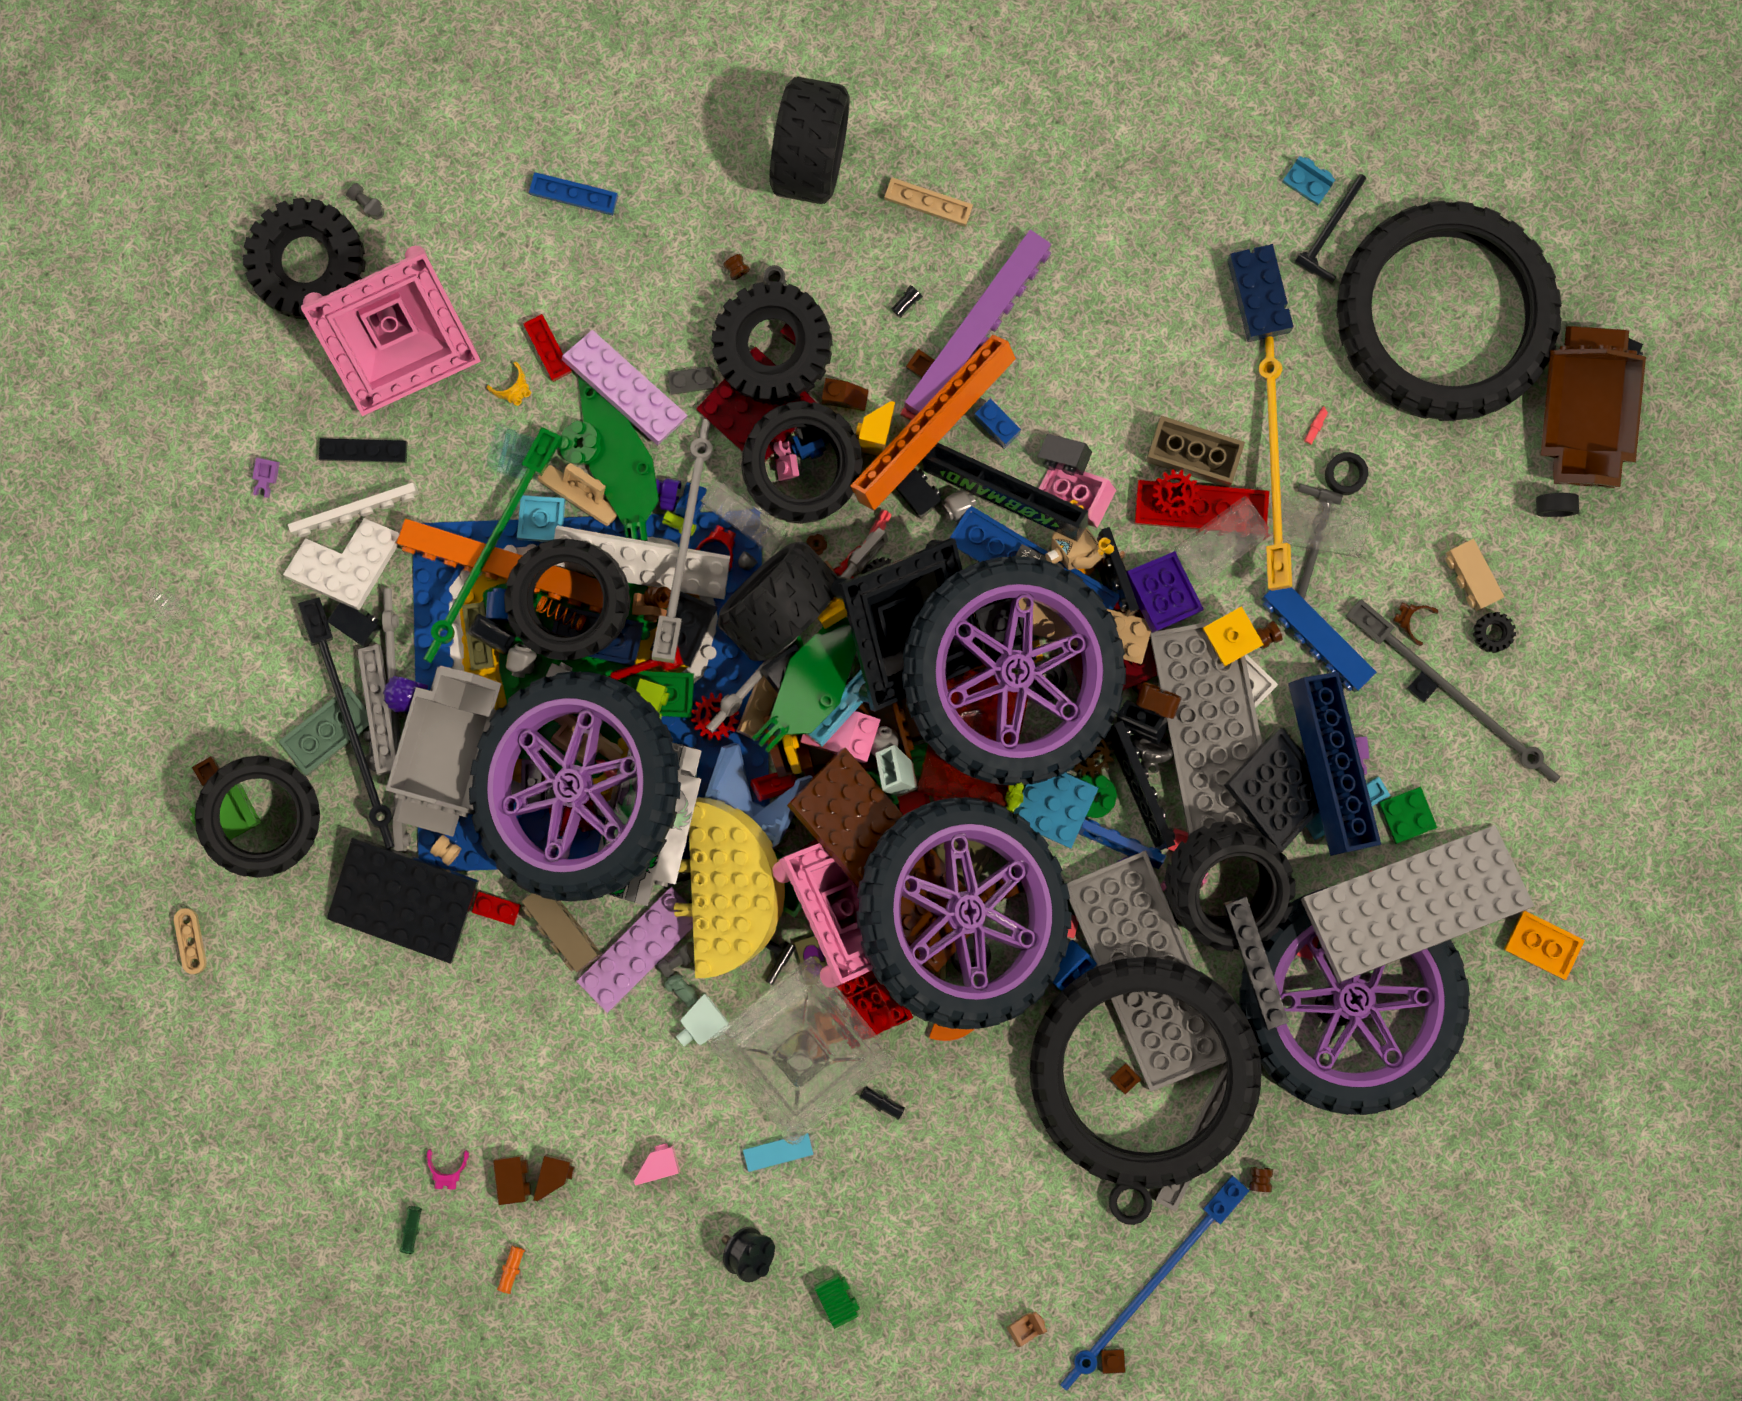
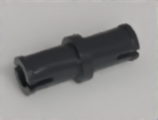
M865 1086L859 1099L875 1106L879 1112L882 1110L897 1120L900 1119L905 1110V1107L888 1099L887 1095H881L868 1088V1086Z

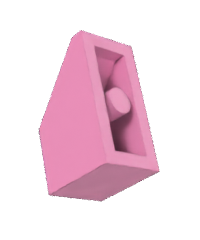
M664 1143L654 1146L655 1151L649 1154L634 1180L635 1186L680 1173L674 1145L668 1147V1144Z

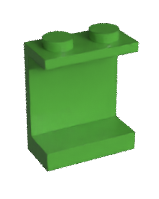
M237 784L230 789L224 797L220 808V823L229 840L261 824L241 784ZM192 807L189 809L192 814L190 819L196 827L194 818L196 807Z

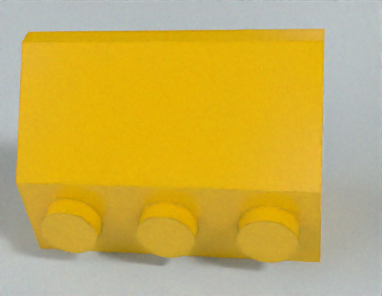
M888 402L865 416L863 423L858 422L856 435L861 446V452L879 456L885 449L895 402Z

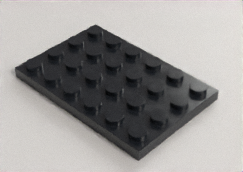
M353 836L327 920L451 964L455 957L479 880Z

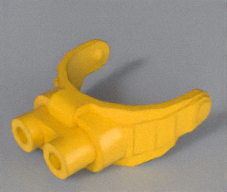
M513 362L519 374L517 381L512 387L504 391L493 390L489 385L486 388L496 397L519 406L524 397L527 398L531 395V391L518 362Z

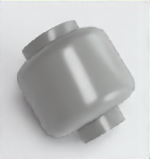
M960 490L946 497L945 504L942 506L950 521L960 522L966 510L971 506L974 507L977 503L971 493L967 494L964 490Z
M515 644V647L510 648L508 651L506 668L512 672V676L525 678V674L533 673L537 655L524 644Z
M887 726L879 727L870 753L876 757V752L893 745L898 747L899 738L896 731Z

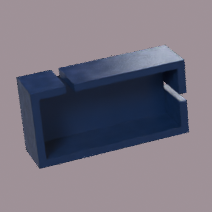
M1273 244L1256 247L1251 253L1250 249L1230 253L1227 262L1247 342L1290 333L1294 326L1289 308L1285 309L1288 302Z

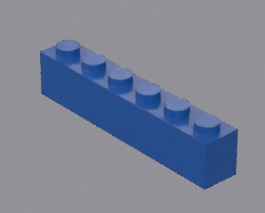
M1292 587L1274 591L1270 590L1261 598L1264 602L1262 604L1269 613L1274 612L1279 617L1278 622L1284 628H1290L1295 633L1293 635L1294 638L1302 645L1305 643L1311 649L1309 652L1316 660L1321 659L1326 664L1325 669L1329 673L1339 672L1340 679L1342 680L1341 684L1347 691L1357 692L1377 673Z

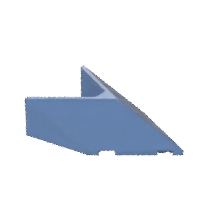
M733 743L721 747L705 798L725 802V804L743 811L762 828L772 842L773 847L781 842L794 816V813L787 804L813 777L808 775L797 779L792 788L766 807L752 801L740 744Z

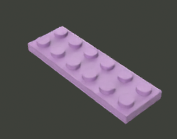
M593 330L562 356V361L657 446L687 419L688 415Z
M672 887L577 980V983L607 1013L693 929V917H676L674 915V912L678 911L674 910L675 903L687 902Z

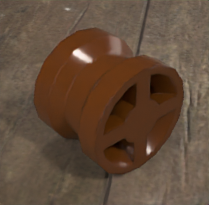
M742 254L730 257L723 264L724 268L729 270L731 280H737L750 271L749 266L743 262Z

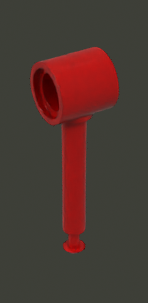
M677 645L674 663L649 659L612 672L607 677L619 680L659 665L662 671H668L684 665Z

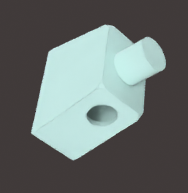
M893 745L875 753L883 791L895 796H902L917 789L918 781L915 777L913 763L897 746Z
M704 994L680 1020L685 1029L676 1037L683 1046H686L693 1039L700 1046L729 1030L732 1026L708 995Z

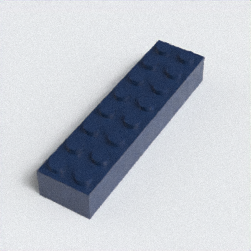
M1339 672L1303 677L1288 683L1330 856L1382 845Z

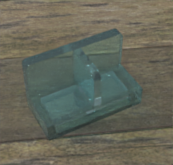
M507 428L497 471L502 475L522 479L527 469L523 468L521 464L535 438L518 434L516 430Z

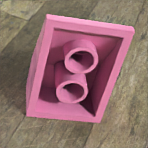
M1048 469L1039 489L1067 502L1071 500L1078 501L1076 506L1082 505L1088 511V525L1098 528L1116 492V489L1108 479L1088 472H1084L1083 475L1074 474V476H1071L1059 469H1055V471Z
M854 711L823 747L806 734H802L800 742L833 754H837L846 747L853 757L863 764L868 761L880 719Z

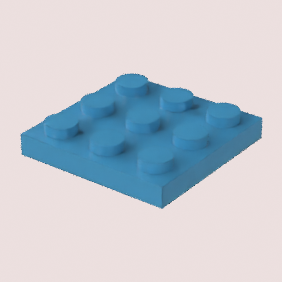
M1067 773L1044 782L1027 784L1023 792V803L1015 809L1014 814L1017 813L1028 821L1030 827L1035 832H1039L1042 836L1071 849L1099 788Z

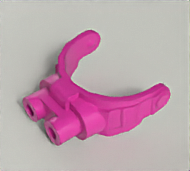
M432 1149L427 1151V1163L432 1173V1180H435L434 1189H443V1186H447V1189L450 1190L456 1189L460 1173L466 1167L469 1151H465L462 1166L454 1174H443L436 1170L432 1163Z

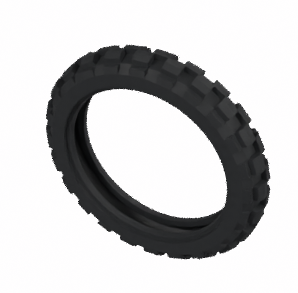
M1434 201L1401 210L1398 214L1388 217L1377 225L1363 239L1348 261L1339 285L1336 318H1338L1339 323L1338 332L1340 340L1347 352V358L1354 371L1360 374L1364 380L1363 382L1373 393L1379 394L1385 399V402L1393 407L1410 412V415L1420 418H1432L1439 421L1471 420L1496 412L1511 404L1537 381L1550 360V350H1555L1556 341L1560 334L1562 321L1560 317L1561 295L1560 290L1557 289L1556 275L1551 263H1547L1542 254L1544 251L1534 239L1531 240L1523 232L1525 229L1513 220L1509 221L1500 216L1501 213L1487 207H1477L1469 202ZM1436 237H1453L1471 241L1496 255L1513 274L1524 301V331L1512 359L1498 373L1469 385L1445 386L1434 384L1417 378L1404 370L1391 358L1383 347L1373 322V290L1379 273L1386 262L1401 249L1412 243Z
M1128 957L1099 965L1085 972L1061 991L1044 1014L1037 1029L1031 1051L1029 1073L1034 1105L1038 1116L1046 1128V1132L1064 1152V1155L1076 1165L1087 1170L1088 1173L1102 1180L1105 1179L1116 1183V1185L1131 1188L1143 1187L1154 1189L1191 1181L1193 1178L1203 1173L1205 1174L1216 1167L1227 1155L1231 1154L1248 1131L1254 1118L1261 1091L1262 1071L1259 1049L1252 1027L1239 1005L1225 989L1201 971L1177 961L1161 959L1159 957ZM1155 992L1187 1003L1210 1023L1223 1046L1227 1060V1084L1222 1103L1210 1123L1197 1136L1180 1146L1159 1152H1135L1116 1147L1094 1134L1081 1121L1070 1103L1065 1087L1063 1069L1065 1051L1071 1035L1077 1025L1091 1010L1101 1003L1122 994Z

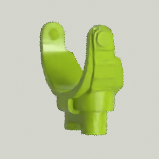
M1022 782L1015 784V786H1007L1005 794L1006 808L1012 813L1015 808H1018L1023 803L1024 784Z

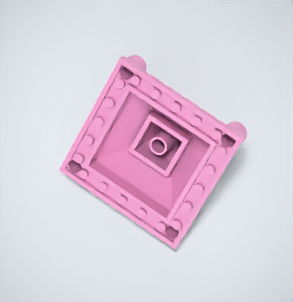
M411 246L405 252L404 260L338 289L327 296L313 292L306 295L303 299L301 309L362 416L481 362L473 341L469 338L429 261L425 249L421 246Z
M818 843L785 856L773 866L774 877L781 883L790 881L807 917L808 925L818 940L821 951L826 958L828 965L820 971L822 983L828 988H834L871 971L873 967L869 959L865 957L861 941H863L861 930L857 927L856 911H859L858 887L821 844Z

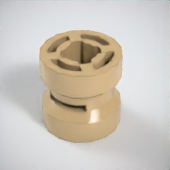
M442 835L433 845L430 853L435 857L439 856L442 858V862L449 866L459 855L461 847L450 843L449 838Z

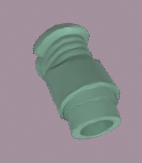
M670 976L665 982V988L669 992L674 990L687 1007H690L699 1000L696 991L682 979L684 976Z

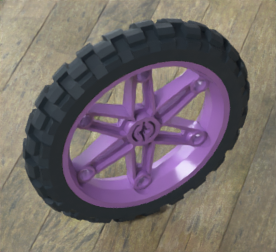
M1011 556L984 560L970 565L946 579L939 588L931 593L924 602L920 612L916 614L909 629L911 631L907 642H905L903 653L902 681L907 698L906 704L911 718L914 719L918 727L917 730L925 742L932 747L940 758L972 778L994 784L1015 786V784L1020 782L1024 785L1036 784L1056 776H1061L1072 770L1075 765L1082 760L1084 761L1096 750L1095 747L1102 739H1105L1112 727L1111 723L1116 713L1119 712L1123 699L1121 695L1123 685H1125L1126 668H1124L1123 655H1125L1123 642L1119 638L1116 629L1117 624L1111 612H1108L1102 603L1103 600L1094 589L1088 587L1083 582V579L1071 571L1059 567L1057 564L1030 557ZM1012 598L1003 644L965 621L972 613L988 603ZM1021 598L1026 601V608L1024 610H1021L1018 605ZM1033 601L1048 607L1059 615L1069 626L1073 634L1032 649ZM1018 617L1023 618L1022 651L1012 650ZM961 625H964L967 630L964 637H961L958 633ZM954 637L978 658L987 669L948 690L945 675L946 659ZM974 637L1002 654L996 663L972 642ZM1074 638L1078 642V646L1075 650H1073L1070 645L1072 639ZM1059 647L1062 648L1063 653L1035 667L1032 657ZM1081 653L1083 679L1078 699L1074 704L1042 673ZM1012 668L1018 669V674L1012 673ZM992 675L995 676L998 685L968 695L967 689ZM1033 680L1037 681L1058 700L1055 705L1028 688ZM1008 691L1017 692L1011 725H1006ZM954 692L959 695V701L956 704H953L950 699ZM998 693L996 741L990 740L974 731L960 717L955 708ZM1026 697L1063 720L1049 734L1034 741L1017 744ZM1066 705L1070 707V714L1067 717L1063 714V708ZM1007 732L1011 735V741L1008 744L1003 740L1004 734Z
M573 671L557 673L554 676H545L533 681L527 688L518 690L508 698V703L503 708H499L490 719L491 725L486 732L483 731L477 744L479 749L477 757L472 760L470 775H473L472 787L469 788V803L473 805V810H475L472 820L476 833L480 834L483 841L481 842L483 849L488 857L495 861L497 869L507 879L517 883L518 887L529 893L542 896V898L556 901L576 902L601 898L606 894L622 889L632 879L639 877L650 866V861L654 856L659 855L667 842L665 839L670 828H673L677 815L675 808L677 799H680L681 782H678L680 766L677 752H674L672 746L673 738L667 725L663 724L659 718L660 714L639 692L629 685L617 681V679L601 674ZM579 714L565 756L537 731L543 725L558 717ZM591 716V723L588 725V718ZM602 720L611 725L622 736L632 756L595 765ZM584 733H586L588 737L583 766L575 765V761ZM531 736H532V737H533V741H532V743H531V745H530V742H529V741H530V738H531ZM522 748H524L547 780L512 795L511 787L514 767ZM541 748L563 767L557 775L539 753ZM632 762H634L635 768L633 771H631L630 768ZM617 768L620 769V774L593 784L591 775ZM637 777L634 807L626 825H624L600 792ZM553 788L555 798L528 804L527 798ZM589 798L593 800L609 822L606 825L584 805ZM516 801L517 806L514 810V802ZM564 806L572 807L563 838L559 839ZM552 807L545 852L526 836L516 818L517 815ZM581 817L610 842L608 846L593 855L567 860ZM616 828L618 829V836H617V837H615V835H614V832H615V829H616ZM557 847H558V849H559V854H558V856H556V854H555V851H556V848H557Z
M963 797L937 800L919 806L917 809L899 818L890 829L884 832L877 841V846L873 853L869 854L864 866V876L862 881L859 882L857 894L859 899V911H856L857 927L861 930L863 940L861 945L865 957L869 959L873 967L872 972L880 985L886 987L889 995L900 1006L906 1007L913 1015L920 1019L952 1029L966 1030L996 1026L1002 1022L1014 1019L1024 1013L1025 1009L1029 1006L1034 1005L1045 994V989L1049 984L1053 983L1059 973L1060 962L1062 958H1065L1069 945L1067 940L1068 929H1071L1072 912L1068 910V899H1070L1068 885L1063 881L1061 875L1063 870L1056 855L1053 856L1051 854L1047 841L1039 832H1035L1030 827L1028 821L1017 813L1013 814L1002 805L982 801L979 798ZM967 840L992 848L1009 863L977 885ZM954 841L958 843L957 850L954 848ZM944 842L947 888L909 875L916 862L926 852ZM960 858L967 891L958 893L956 859ZM1011 868L1015 870V876H1012ZM1002 878L1005 883L983 903L978 895ZM1020 880L1028 901V929L993 909ZM906 881H908L910 884L909 891H907L905 888ZM920 889L949 899L946 909L919 894ZM902 896L939 916L910 946L906 941L901 922ZM985 917L1011 930V935L1008 936L982 926ZM948 922L953 931L931 947H928L926 943ZM973 933L975 967H971L965 934ZM1022 934H1023L1024 937H1025V942H1024V944H1023L1022 941H1021V935H1022ZM985 937L1021 949L1020 954L1010 968L990 982H988L986 972ZM954 941L964 986L950 984L937 978L921 964ZM916 949H917V950L919 951V953H920L919 959H917V958L915 957V950H916ZM974 976L978 979L977 985L973 982Z
M1327 888L1316 890L1290 902L1293 908L1286 922L1277 925L1280 930L1269 940L1262 941L1281 1000L1287 995L1292 998V1005L1289 1008H1285V1011L1331 1013L1313 1059L1297 1044L1290 1033L1287 1023L1270 1030L1265 1028L1245 966L1242 970L1241 986L1239 988L1240 1008L1252 1027L1259 1049L1261 1065L1268 1075L1288 1093L1307 1104L1333 1113L1368 1115L1393 1110L1406 1105L1407 1102L1420 1097L1431 1089V1086L1439 1078L1443 1077L1450 1068L1455 1055L1459 1053L1464 1041L1463 1036L1466 1025L1468 1026L1470 1013V991L1468 979H1466L1464 963L1459 951L1456 950L1452 941L1448 940L1411 955L1421 972L1425 987L1377 986L1385 965L1374 969L1369 983L1359 979L1361 975H1358L1338 984L1323 957L1325 952L1322 946L1315 948L1312 944V940L1317 934L1301 901L1303 897ZM1307 944L1330 987L1282 993L1285 976L1291 962ZM1421 990L1426 993V999L1422 1003L1417 1000V994ZM1375 993L1408 994V1000L1375 1004ZM1333 994L1334 1006L1301 1004L1300 998ZM1351 995L1358 996L1356 999L1357 1004L1350 1002L1353 999ZM1426 1006L1420 1031L1411 1046L1402 1054L1379 1011ZM1341 1015L1349 1019V1022L1332 1049L1328 1047V1044ZM1369 1015L1372 1016L1386 1042L1385 1045L1381 1047L1361 1019ZM1355 1028L1360 1031L1385 1064L1381 1068L1358 1073L1331 1069ZM1393 1050L1396 1053V1059L1394 1062L1389 1063L1387 1061V1053ZM1323 1053L1329 1056V1061L1326 1065H1321L1319 1062V1057Z

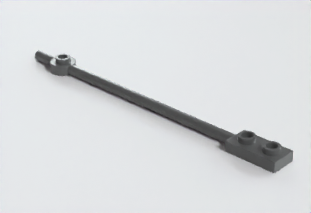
M1360 599L1348 612L1346 617L1376 643L1381 644L1386 640L1520 754V763L1523 767L1527 769L1537 768L1554 783L1560 779L1561 776L1544 763V755L1539 748H1526L1390 633L1395 627L1365 601ZM1529 754L1534 756L1533 762L1528 761L1527 757Z

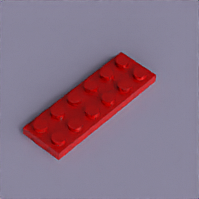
M1138 480L1135 525L1256 535L1267 534L1270 493L1268 490L1194 485V488H1200V491L1195 494L1200 497L1199 501H1193L1196 507L1194 509L1189 508L1190 513L1188 515L1182 512L1181 517L1177 518L1176 513L1168 517V511L1161 514L1162 507L1154 506L1158 501L1157 499H1152V495L1157 493L1152 490V487L1159 486L1156 481ZM1186 486V494L1189 495L1190 498V490L1188 486ZM1179 487L1178 490L1176 489V491L1173 492L1170 500H1173L1174 497L1179 496L1181 487ZM1162 490V491H1161V494H1162V498H1163V500H1164V502H1165V501H1166V494H1165V493L1163 492V490ZM1173 504L1171 507H1182V505Z

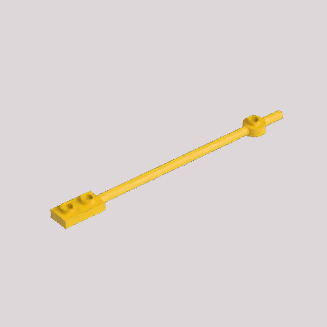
M1269 336L1265 338L1266 358L1259 365V373L1267 379L1274 545L1266 546L1268 589L1274 591L1292 587L1291 546L1288 543H1283L1276 402V379L1282 373V364L1274 357V337Z

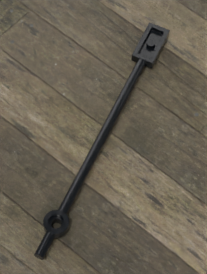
M320 597L298 603V608L311 646L319 645L372 805L369 813V822L372 826L380 829L386 849L393 848L395 845L388 827L392 813L387 806L380 803L327 641L333 640V636ZM382 814L384 816V819L382 821H378L376 819V815Z

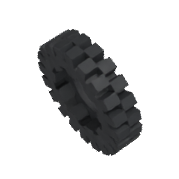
M304 198L293 199V204H288L286 201L275 204L276 211L271 212L270 209H267L261 214L264 220L260 224L256 221L250 228L253 235L251 238L246 237L244 243L247 254L243 255V266L247 269L245 274L248 282L267 305L285 316L293 315L296 319H307L301 309L306 295L315 292L322 296H327L337 289L344 288L351 283L361 280L360 275L361 272H365L366 261L363 259L365 250L363 243L360 241V236L344 214L342 215L338 209L330 204L326 206L320 200L311 199L310 202H307ZM300 237H312L319 240L326 247L329 257L328 266L322 276L306 283L297 282L288 277L282 266V255L286 246Z
M770 281V285H765L763 282L752 284L753 289L747 291L746 288L738 291L736 299H729L723 305L725 309L723 314L718 313L714 322L717 327L716 330H712L711 339L714 344L712 349L714 360L717 362V367L726 381L744 397H750L754 401L764 404L765 401H771L772 404H781L785 399L793 401L800 398L802 392L806 391L808 393L815 387L814 383L816 380H821L826 373L825 367L826 364H830L832 356L830 350L831 346H833L829 323L819 304L817 305L814 298L807 292H801L799 287L792 284L784 286L782 282ZM768 319H778L787 323L792 328L796 338V346L791 357L786 362L776 366H766L757 362L752 357L748 346L749 336L754 327Z

